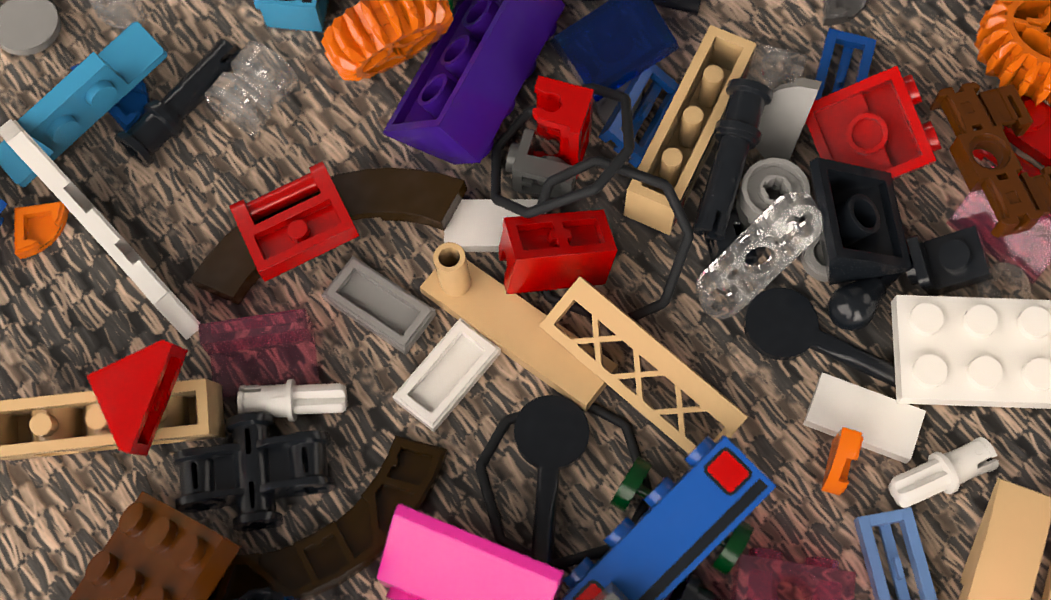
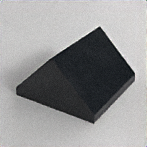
M819 157L809 162L810 192L829 285L904 273L912 269L891 173Z

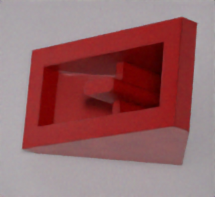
M160 340L86 375L118 450L128 454L148 455L188 350L173 343Z

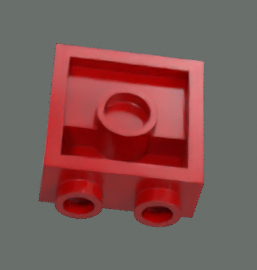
M894 66L815 100L806 119L807 127L820 158L891 173L892 180L934 164L936 158L933 152L942 149L931 121L921 124L914 105L921 103L922 99L913 76L909 74L902 77L898 66Z

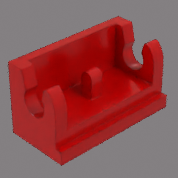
M538 75L534 87V92L537 94V108L532 109L533 118L537 121L535 134L547 141L554 140L559 143L560 151L549 156L561 158L569 165H575L583 161L591 138L594 89ZM534 151L533 154L536 157L548 155L543 151Z
M604 209L541 214L532 218H524L522 216L503 218V232L499 244V261H507V269L504 275L506 294L570 288L579 276L589 281L593 286L606 284L618 250Z

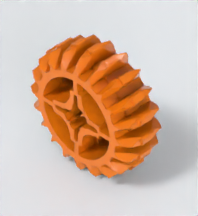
M360 0L353 7L346 8L342 16L334 18L332 24L325 30L321 43L326 50L325 55L328 61L343 80L360 81L363 78L370 79L376 74L384 73L413 58L419 52L427 50L430 44L438 41L440 36L447 32L454 20L453 13L450 10L448 0Z
M996 0L990 10L985 12L979 23L981 26L977 31V39L974 43V46L979 50L976 60L987 65L985 75L1000 79L999 87L1014 84L1020 97L1023 95L1030 97L1034 101L1035 106L1044 100L1051 105V0Z

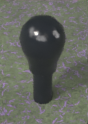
M903 273L862 279L836 289L828 301V315L833 324L842 330L848 331L861 330L866 327L875 316L880 301L886 295V289Z

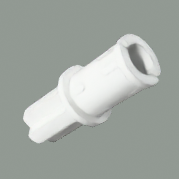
M288 379L286 384L240 385L237 393L238 414L264 412L272 414L276 418L287 417L289 422L296 421L297 415L343 413L346 411L348 402L346 386L341 383L296 385L294 379Z
M978 437L972 442L945 454L934 452L929 455L928 462L894 476L888 485L889 492L894 497L897 505L903 508L912 506L940 492L953 494L958 491L960 484L997 469L999 465L998 460L986 461L991 457L997 456V453L991 443L984 437Z

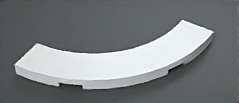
M12 119L0 127V135L97 240L161 314L186 340L196 333L201 327L199 326L200 322L23 127L16 120L13 121Z

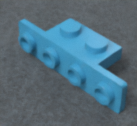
M135 21L98 55L93 51L17 122L54 161L165 60L168 54L139 22ZM3 140L0 143V166L14 183L25 187L37 175Z

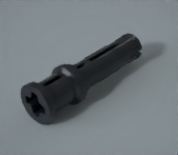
M219 39L216 45L161 101L155 99L149 101L143 107L145 113L126 132L119 131L114 136L118 145L128 155L148 168L154 162L152 156L170 137L178 138L183 132L184 125L182 121L237 65L243 62V57L239 51L236 50L233 54H228L221 61L234 46L224 39Z
M737 78L729 80L726 88L729 99L723 120L717 121L714 128L715 138L719 143L697 218L692 227L693 232L699 236L703 235L704 230L707 231L705 236L707 239L724 240L726 237L727 225L749 150L754 149L761 140L762 134L758 127L765 105L770 104L773 98V91L768 86L750 79Z

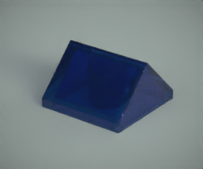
M609 0L550 40L553 48L582 86L588 83H595L614 90L679 49L675 37L652 0ZM594 94L593 100L598 102L604 97Z

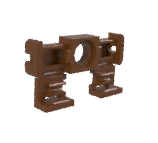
M974 82L962 84L957 93L954 92L952 87L941 89L930 105V111L943 109L956 135V139L949 150L970 192L983 190L998 220V223L990 233L994 237L999 238L1032 229L1042 216L1051 214V166L1044 167L1040 171L1041 175L1029 177L1028 173L1024 172L1018 176L1023 168L1003 131V126L1011 127L1016 137L1025 134L1033 120L1014 84L982 91L978 95L976 93L980 86ZM982 149L990 152L997 159L998 166L987 168L980 165L974 159L973 151Z

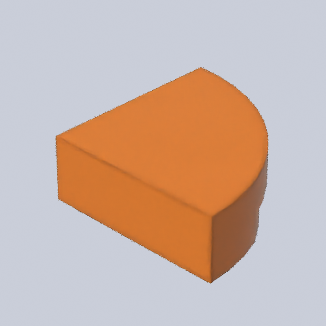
M61 201L14 208L15 255L19 259L31 257L42 252L60 236L69 215V210Z
M843 427L834 437L822 483V491L839 496L841 493H844L849 484L847 478L851 460H857L864 438L862 432Z

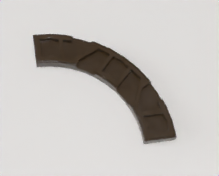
M363 169L330 176L352 221L381 217L382 221L412 222L445 230L467 191L465 180L419 169ZM318 191L316 193H313L291 205H288L264 218L257 220L256 223H260L282 211H285L307 199H310L320 194L321 192ZM238 226L229 232L208 254L190 280L196 287L239 305L249 289L261 276L257 271Z
M395 435L389 453L378 474L363 492L361 499L336 522L332 521L314 534L293 543L292 546L263 554L236 555L207 600H233L241 597L248 590L270 587L271 590L276 592H283L284 600H307L344 583L383 554L398 504L418 512L422 509L439 478L448 454L447 449Z

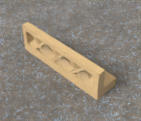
M580 276L539 324L540 328L688 454L697 445L686 436L684 413L707 411L725 426L713 440L714 442H717L723 435L730 439L748 418V415L589 281ZM575 302H578L591 313L593 337L572 339L556 326ZM600 322L615 335L601 336ZM624 341L633 349L635 372L613 374L603 366L602 343ZM594 344L595 358L580 345ZM641 356L657 370L642 372ZM665 376L674 383L677 408L654 409L644 399L643 378ZM635 378L637 394L620 379ZM682 391L700 406L684 407ZM677 414L679 429L662 415Z

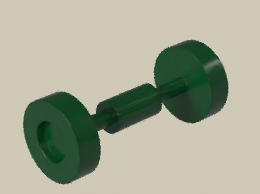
M638 456L610 504L625 512L635 494L645 499L652 490L642 485V482L651 469L652 464ZM742 521L719 544L721 547L714 557L711 567L726 576L742 554L754 531V527Z

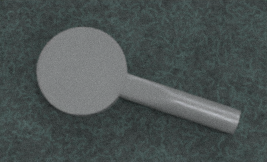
M8 0L0 7V47L8 53L19 56L39 53L48 48L60 33L61 17L54 4L49 0Z

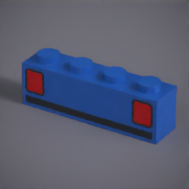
M725 435L717 442L706 436L684 459L691 468L676 483L666 476L644 499L651 508L636 523L628 516L625 517L603 540L610 549L595 564L588 557L584 558L567 575L563 581L570 589L561 600H593L611 582L629 600H664L777 486Z

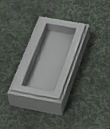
M354 256L350 258L322 294L324 301L405 355L437 315L435 309Z

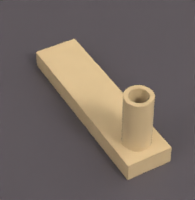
M447 242L438 246L433 254L435 269L419 287L421 293L457 320L460 318L501 348L502 353L587 412L607 384L539 327V324L547 315L517 294H506L503 284L466 259L465 252L460 245ZM559 323L556 324L572 339L579 338ZM589 344L580 345L595 358V351ZM603 355V366L613 374H616L618 372V364Z

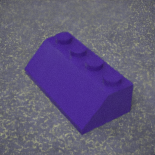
M458 0L452 11L454 20L447 32L441 35L439 40L432 45L382 133L453 165L480 163L493 148V138L501 123L514 109L515 98L524 81L534 72L537 65L536 59L545 42L555 33L557 29L556 22L565 4L561 0Z

